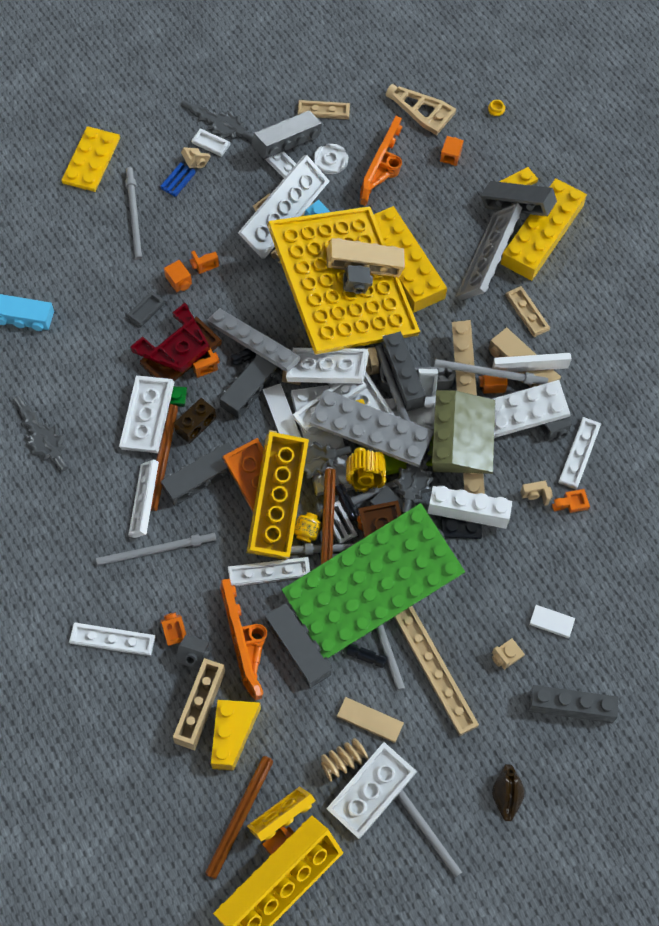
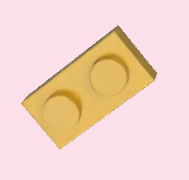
M527 167L499 182L533 185L538 182V178Z

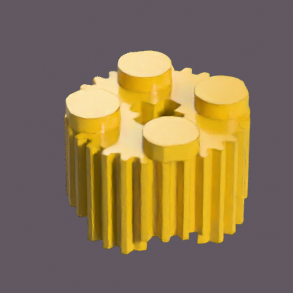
M360 447L356 448L354 453L347 457L346 480L353 486L355 491L358 490L364 493L369 488H382L385 485L386 460L382 452L366 451Z

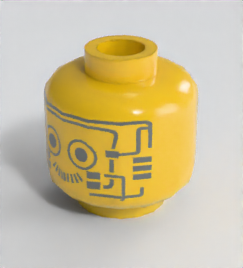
M307 512L306 515L298 516L294 529L296 539L306 543L317 540L322 527V523L317 520V515Z

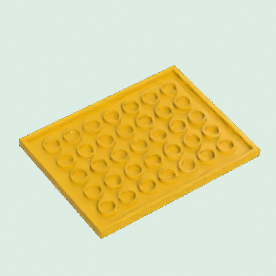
M371 207L268 222L267 226L315 355L345 348L381 343L383 336L400 331L403 338L419 335V327L399 277L370 273L373 276L372 286L368 288L366 294H356L354 292H346L343 289V274L345 270L327 267V247L331 238H341L343 240L360 241L370 244L376 243L386 246Z

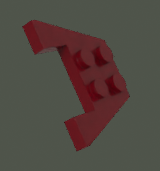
M183 303L172 312L173 317L183 325L157 347H154L144 337H141L130 346L131 351L179 372L185 371L208 352L210 346L186 303Z

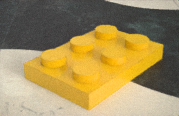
M299 786L248 824L247 827L261 842L269 840L280 827H286L291 824L296 815L307 812L312 807L311 804L316 800L311 793Z

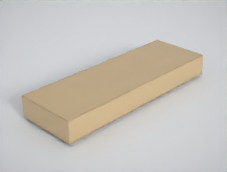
M299 100L297 115L310 110L316 118L349 120L350 103Z
M522 286L505 294L533 337L550 330V326Z
M345 697L337 714V718L393 743H396L404 722Z

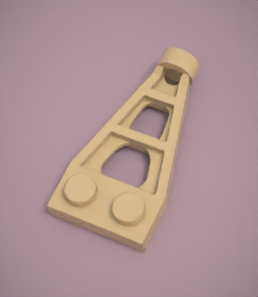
M391 84L386 92V97L394 100L417 123L435 135L439 134L456 113V108L442 100L400 86L397 87L394 84ZM407 97L418 100V102L411 107L405 100ZM422 105L434 108L429 117L423 116L418 111Z

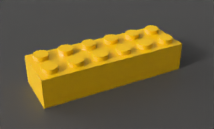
M556 178L550 185V188L554 190L557 203L548 216L530 214L502 254L501 265L531 281L584 206L587 196L586 193Z
M392 206L373 214L385 245L404 248L405 268L399 280L412 312L415 313L444 300L447 292L446 285L395 207Z
M275 432L267 434L246 553L283 560L290 557L309 439Z
M311 815L213 914L223 926H272L343 854V851L329 829Z

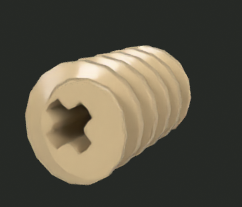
M356 738L351 740L352 746L348 742L344 743V749L338 746L336 748L337 754L330 750L329 758L325 754L321 755V765L330 782H332L331 774L339 778V770L347 774L348 765L354 770V762L362 766V758H365L367 761L369 760L364 747Z

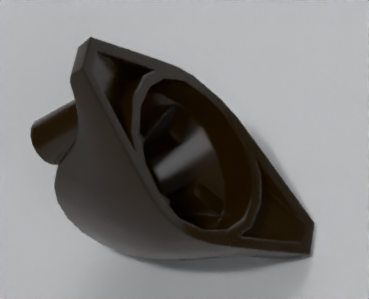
M505 764L493 785L492 795L505 821H512L523 802L525 793L522 781L514 767Z

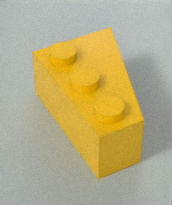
M217 700L211 756L212 769L234 771L261 710L260 703Z

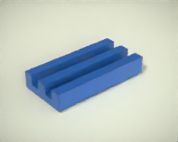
M181 162L161 185V189L176 197L195 175L196 170L190 169L188 165L184 166V163ZM187 172H189L186 175V177L181 181V183L175 188V190L172 191V189L178 184V182L183 178V176Z

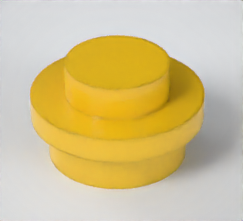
M493 100L488 106V112L493 116H501L505 112V105L501 100Z

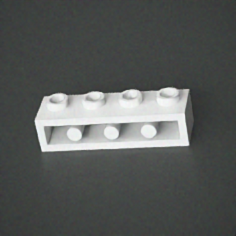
M433 486L428 514L506 529L510 520L512 501L504 497H488L483 493L473 494L468 493L466 490H451L445 486Z

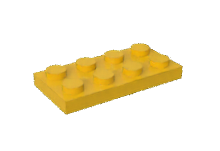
M87 126L61 180L62 183L96 192L120 140V134Z

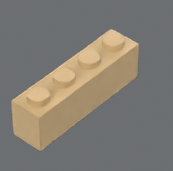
M331 238L327 247V267L346 270L348 265H361L363 267H370L371 274L400 277L405 268L404 248Z
M507 327L490 341V353L495 358L537 355ZM553 369L516 372L522 374L528 372L533 373L534 376L548 378V383L560 381L561 378ZM532 383V385L529 386L530 388H532L535 386H539L541 384Z
M204 658L173 735L175 744L195 751L225 675L223 664Z

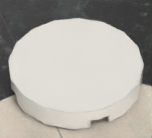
M326 144V146H321L316 150L314 164L325 174H337L347 167L349 157L343 147L337 144Z

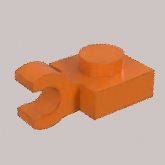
M585 489L565 492V498L555 499L554 504H552L554 511L568 508L569 513L584 511L590 508Z

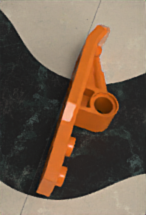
M395 116L364 177L360 191V204L363 206L367 205L369 194L374 187L384 182L387 178L398 176L400 172L401 158L388 152L389 148L393 149L396 142L395 136H399L403 127L400 125L402 118Z
M224 579L221 581L220 589L242 682L251 697L259 700L262 698L263 690L257 680L258 664H260L262 647L267 637V630L261 624L242 627L239 618L241 616V608L239 604H236L234 598L237 597L235 585H231L230 579ZM260 634L262 638L255 639L252 635Z

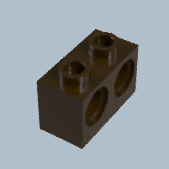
M200 398L174 422L175 432L190 444L216 420L215 408L203 398Z

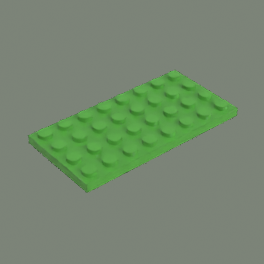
M420 503L284 587L282 591L302 624H305L308 628V634L312 640L318 643L323 658H330L463 575L465 570Z

